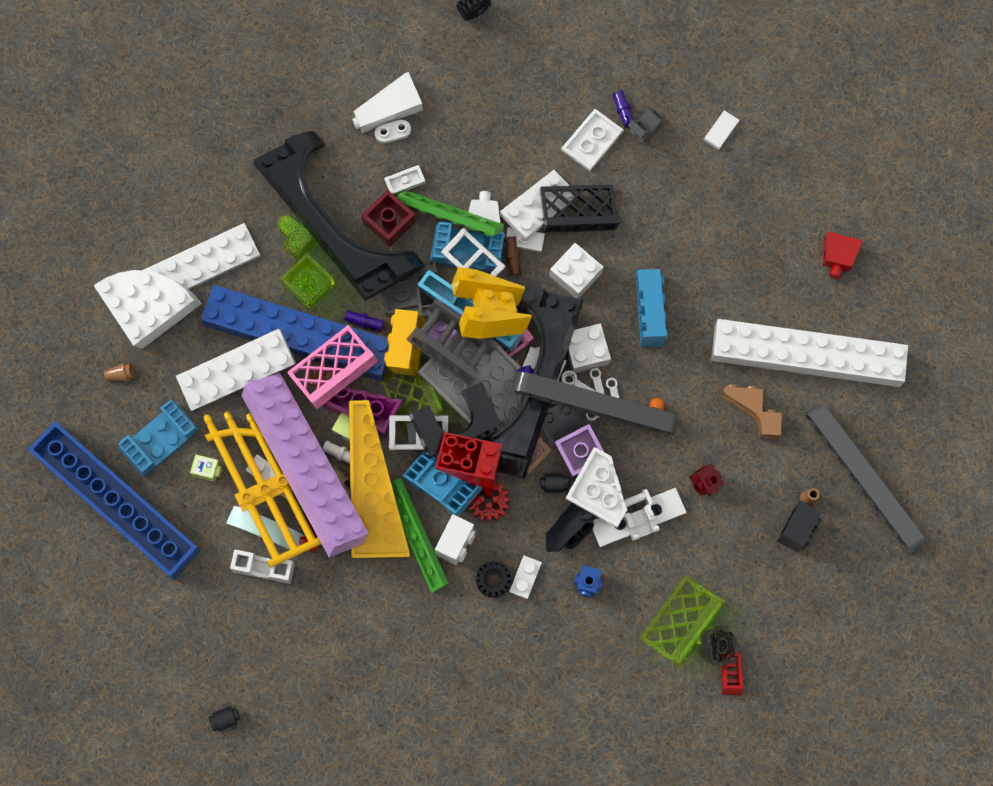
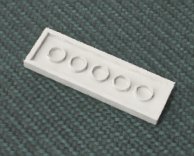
M245 223L142 271L162 274L190 290L261 256Z
M277 329L177 375L176 378L190 410L194 411L244 388L247 383L271 376L293 366L296 362L281 329Z

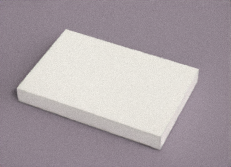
M594 109L564 144L561 151L588 171H591L624 132V129Z

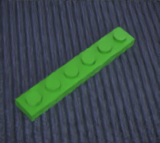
M410 191L397 195V198L408 208L414 207L422 213L434 214L436 218L451 220L453 224L468 226V229L482 231L487 236H495L503 232L504 224Z
M395 479L391 484L404 533L431 593L437 592L449 583L402 479Z

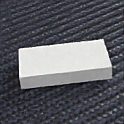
M724 110L705 136L704 141L719 150L739 123V119Z

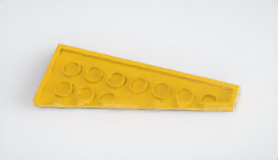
M369 400L349 401L351 502L369 533L364 544L351 549L352 558L410 557Z

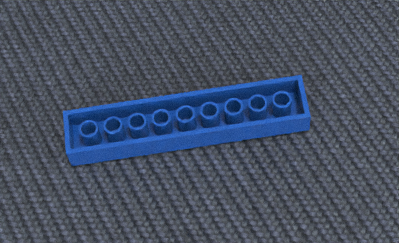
M216 285L212 287L200 319L206 327L251 341L281 329L291 353L305 358L346 327V325ZM350 327L378 361L362 375L383 382L388 368L384 362L385 353L389 350L388 338ZM348 332L342 337L341 343H351L352 335ZM337 346L327 348L326 355H336ZM341 347L339 355L349 356L350 347ZM354 347L353 356L359 357L365 351L362 348ZM315 358L313 360L321 362L322 358ZM325 358V364L334 366L335 359ZM338 360L337 368L344 369L348 366V360Z
M56 421L28 449L173 580L178 577L201 551Z

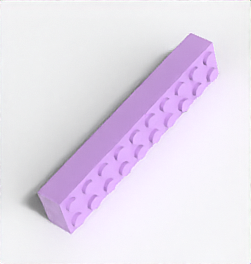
M277 373L245 384L242 398L328 557L364 544L369 533L282 375Z

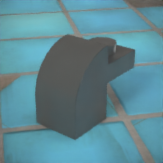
M648 108L639 120H632L628 124L631 128L629 131L641 143H644L664 125L666 120L654 108Z

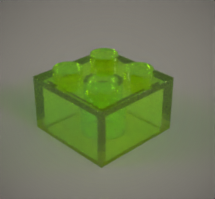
M308 253L280 278L282 286L308 310L316 305L336 285L334 277Z

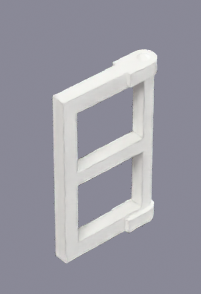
M465 228L461 229L441 251L457 268H469L482 253L497 265L490 275L497 276L506 267ZM465 236L479 250L463 266L449 252Z
M389 415V450H424L417 432L416 444H395V421H411L409 415ZM434 415L436 421H442V430L448 433V415Z

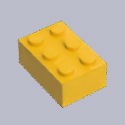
M395 309V314L391 317V326L393 327L392 333L388 335L389 350L385 353L384 362L395 374L417 376L421 350L406 339L416 327L422 329L426 323V320L418 311Z

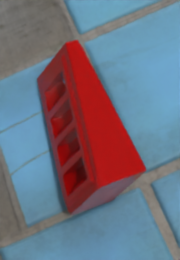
M721 652L722 695H742L741 652ZM726 657H737V663H726V659H728ZM727 668H737V671H727ZM727 676H737V679H727Z

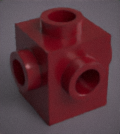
M713 464L702 466L689 475L695 491L700 496L706 494L712 496L724 484L720 473L714 468Z

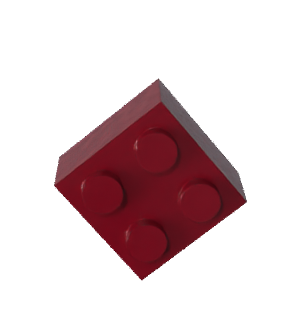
M389 190L361 215L363 224L389 247L416 222L415 214Z

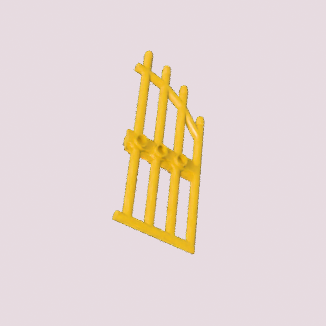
M225 412L224 418L230 429L220 431L217 430L212 418L209 415H205L204 421L210 432L205 437L208 442L214 440L239 490V493L234 496L242 512L249 511L272 559L267 561L269 567H274L321 545L319 538H315L291 491V486L284 473H282L252 414L246 415L251 429L238 428L230 412ZM234 436L257 482L256 485L246 489L222 440L224 437ZM242 436L256 437L275 474L274 477L264 481ZM283 493L308 542L297 546L273 499ZM267 502L290 548L289 551L279 555L255 506Z

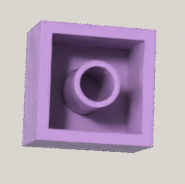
M590 424L555 441L572 477L579 475L594 447L603 451Z

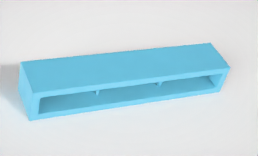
M430 270L426 272L418 283L421 292L433 300L437 299L439 302H443L447 308L461 317L466 306L474 307L472 299L454 297L452 285ZM522 334L492 337V339L512 353L523 339Z

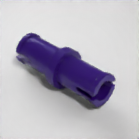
M619 90L620 98H618L617 92H614L612 96L617 106L616 111L621 116L623 126L629 128L627 120L629 122L634 120L630 111L631 106L627 104L623 90Z
M350 310L346 311L344 318L345 322L347 321L360 325V328L367 327L381 332L384 320L370 317L366 313L360 314Z

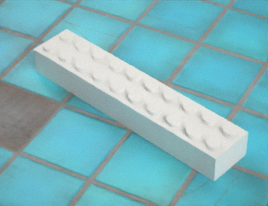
M717 319L711 361L901 387L905 382L908 345Z

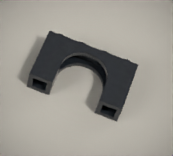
M483 382L462 390L461 393L469 408L471 419L468 428L459 435L480 439L479 434L486 432L488 435L497 431L496 427L501 425V422ZM429 405L409 414V417L427 457L434 456V459H436L439 455L445 431L438 425Z

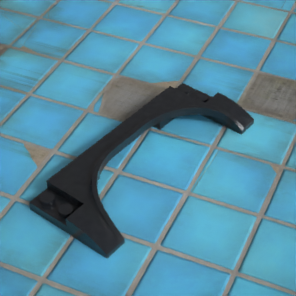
M314 131L292 136L285 140L284 145L254 159L253 164L365 301L425 267V264L413 251L378 250L355 242L337 227L314 199L305 181L304 166L310 153L325 145Z
M525 287L520 303L516 307L522 308L532 315L538 328L540 350L533 372L534 375L558 381L583 305L582 299L548 293L545 289ZM525 396L518 412L503 428L480 439L502 444V455L497 473L525 479L550 405L549 402Z

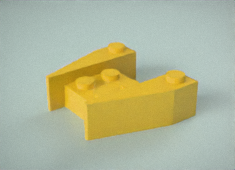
M457 268L452 282L454 297L472 299L474 306H466L460 319L459 326L462 337L483 339L525 334L532 315L517 313L516 308L525 291L524 286L476 269Z

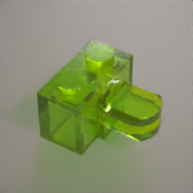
M284 215L279 219V230L287 237L282 243L284 250L299 262L317 244V241L303 224L300 225L290 215Z

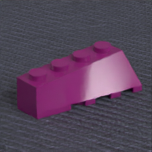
M345 387L322 405V407L338 415L342 413L349 417V401L369 400L378 435L385 439L389 433V415L398 414L402 400Z

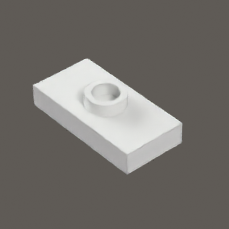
M508 227L506 237L516 236L518 249L542 252L545 233L535 232L524 241L512 228Z

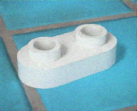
M406 120L382 124L375 129V138L382 144L405 139L411 133V126ZM401 126L405 127L404 130H399L398 128ZM386 131L387 134L382 135L381 132Z

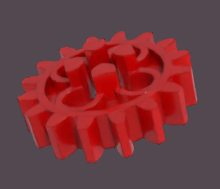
M495 480L494 489L482 487L480 492H484L487 499L491 498L492 492L497 491L499 493L498 496L492 498V503L499 505L500 508L494 510L492 504L487 503L486 509L480 511L479 506L485 504V498L477 495L470 503L472 506L469 507L470 511L475 510L474 517L480 515L481 521L487 518L488 522L491 523V518L494 517L498 521L499 514L503 517L505 516L503 509H509V506L505 503L510 502V498L505 497L508 495V490L502 491L504 488L503 484L498 487Z

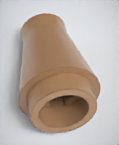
M125 362L105 370L104 376L106 381H130V379L134 378L135 372L133 365Z
M815 488L804 490L800 495V501L811 507L817 506L819 503V491Z

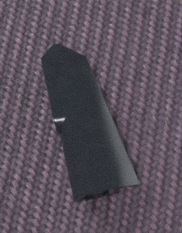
M571 503L546 533V551L559 552L564 546L568 549L575 548L592 531L594 527L593 521L597 516Z

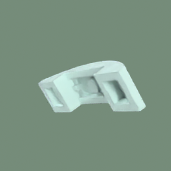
M234 506L226 524L261 537L249 511L242 512L240 507ZM260 515L273 543L290 550L277 522ZM288 527L297 546H299L300 537H305V535Z

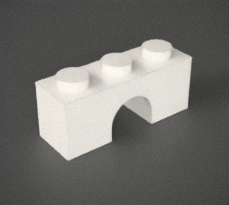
M234 549L230 569L233 573L291 584L295 564L293 561L286 560L270 568L267 563L270 558Z

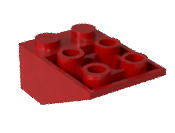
M444 432L435 469L470 484L494 489L502 455V444Z

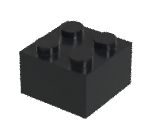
M800 501L794 507L777 542L797 553L801 549L804 550L813 538L810 535L811 532L813 533L821 523L822 519L819 516L822 512Z

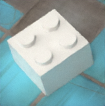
M574 243L553 265L549 276L573 297L580 298L602 274L603 266Z
M601 323L574 330L567 351L573 372L579 373L610 365L611 357Z
M452 514L435 548L436 556L456 566L458 562L462 563L467 554V544L471 545L476 536L474 524Z

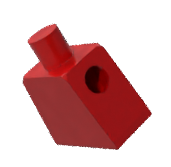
M827 232L824 238L823 266L831 268L829 277L840 279L842 271H850L863 240Z

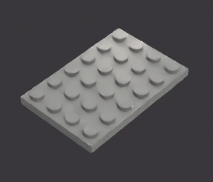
M457 331L443 346L453 353L463 337ZM470 341L459 358L466 364H469L479 347ZM499 345L490 355L485 352L475 368L480 374L470 386L432 358L417 372L468 424H470L471 415L461 391L483 382L501 422V425L496 427L497 431L503 428L515 416L525 396L514 392L518 375L517 370L521 367ZM484 432V433H481V434H479V435H480L482 438H484V437L489 436V435H491V434H488V435H487L486 432Z

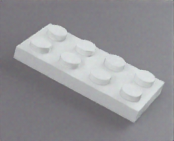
M555 170L551 171L499 213L524 241L543 227L544 224L540 187L569 186ZM545 192V197L551 202L557 197L552 192ZM564 192L562 194L569 201L574 198L571 192ZM560 199L554 203L561 210L567 205ZM551 207L547 211L548 217H555L559 214Z

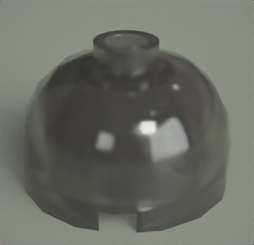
M710 626L699 635L697 641L698 653L708 664L725 666L731 662L729 659L731 655L735 654L736 641L733 632H729L727 626Z

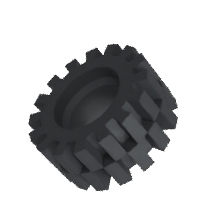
M461 0L457 2L456 8L465 21H470V19L484 14L485 10H488V7L491 6V0Z
M488 561L485 565L480 566L476 575L478 590L489 598L503 596L511 585V573L507 569L508 567L496 561L490 563ZM491 572H496L501 576V583L496 587H491L486 583V577Z

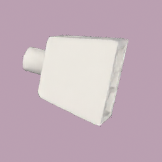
M481 191L479 200H471L468 212L500 223L498 201L490 200V192ZM465 226V229H466L467 231L478 232V233H484V232L479 231V230H477V231L470 230V229L467 228L468 226Z

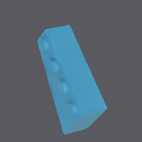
M660 269L637 270L636 285L640 347H660L668 340L665 325L666 311H664L665 293H662L664 275L660 274Z

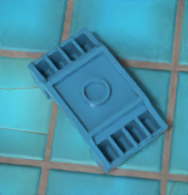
M437 223L430 257L431 262L456 267L441 253L460 232L459 229L452 228V223ZM468 231L502 263L505 246L504 238L506 237L504 232L495 236H487L484 233ZM464 236L449 253L464 266L479 249ZM482 253L469 268L493 272L497 265Z
M169 400L160 407L162 413L132 438L127 435L118 443V449L142 477L157 468L200 430L176 401Z
M424 450L402 476L416 490L419 491L421 489L442 504L449 514L459 517L479 494L482 487L435 469L437 458L434 459V456L427 457Z

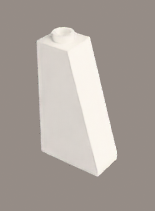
M409 72L403 74L354 110L355 118L352 120L356 129L359 128L361 133H365L377 128L379 125L399 120L423 110L421 99Z

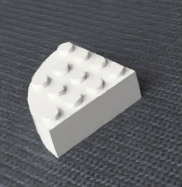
M131 270L106 277L94 285L133 346L141 349L202 304L182 284L151 271Z

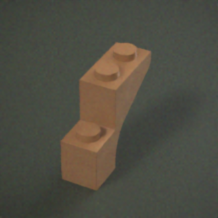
M735 384L724 387L722 397L755 419L759 428V438H780L782 413H777L773 409H767L765 412H762L763 389H758L757 386L739 388Z

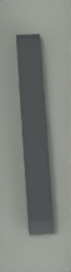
M518 372L514 390L517 394L658 433L667 432L668 435H674L677 421L676 414L531 373Z
M820 404L805 414L806 419L811 421L813 424L811 426L817 434L823 437V442L829 450L835 453V458L841 466L847 469V474L853 482L856 481L859 485L858 488L865 498H869L870 504L877 514H881L882 520L889 530H893L895 538L901 545L905 546L906 552L911 554L926 544L923 534L824 404Z

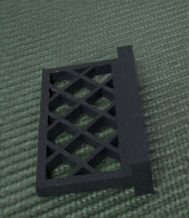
M613 185L542 186L539 189L544 221L543 233L616 230L620 224V218L617 216ZM608 190L609 198L605 200L598 193ZM582 191H588L593 195L589 201L580 195ZM545 192H552L557 197L551 202L545 197ZM564 192H571L574 198L569 201L562 194ZM576 198L585 204L581 209L572 204ZM594 198L603 203L599 209L590 203ZM558 199L567 204L563 210L554 204ZM588 206L595 214L587 216L582 211ZM604 206L608 207L612 215L606 216L601 212ZM550 207L559 213L557 217H548L547 211ZM568 207L577 213L574 217H569L564 213Z

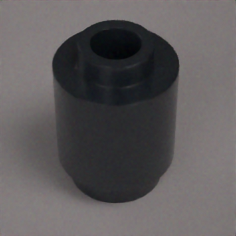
M544 473V477H540V489H544V493H563V491H568V475H563V473Z
M231 706L213 712V715L208 717L214 732L217 730L220 732L238 724L237 720L240 719L237 709H233Z

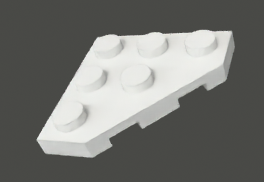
M594 447L565 499L609 524L618 527L627 511L612 457Z

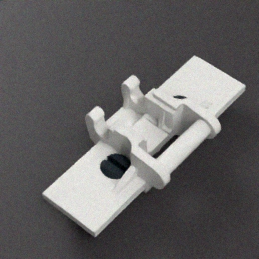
M673 488L653 497H650L649 492L645 489L642 490V493L625 499L626 507L645 500L646 506L634 513H626L618 527L609 524L601 518L595 519L592 530L599 547L629 536L635 541L643 536L660 531L658 526L660 523L685 514L686 510L677 489Z

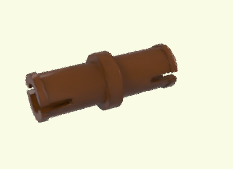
M516 236L505 237L507 250L505 256L508 259L510 275L521 274L519 257L521 256L518 253Z

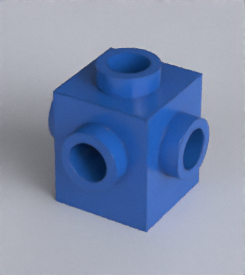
M582 565L580 574L576 573L574 585L577 586L576 591L580 592L581 596L589 598L592 595L595 596L597 591L601 592L603 580L600 579L602 570Z

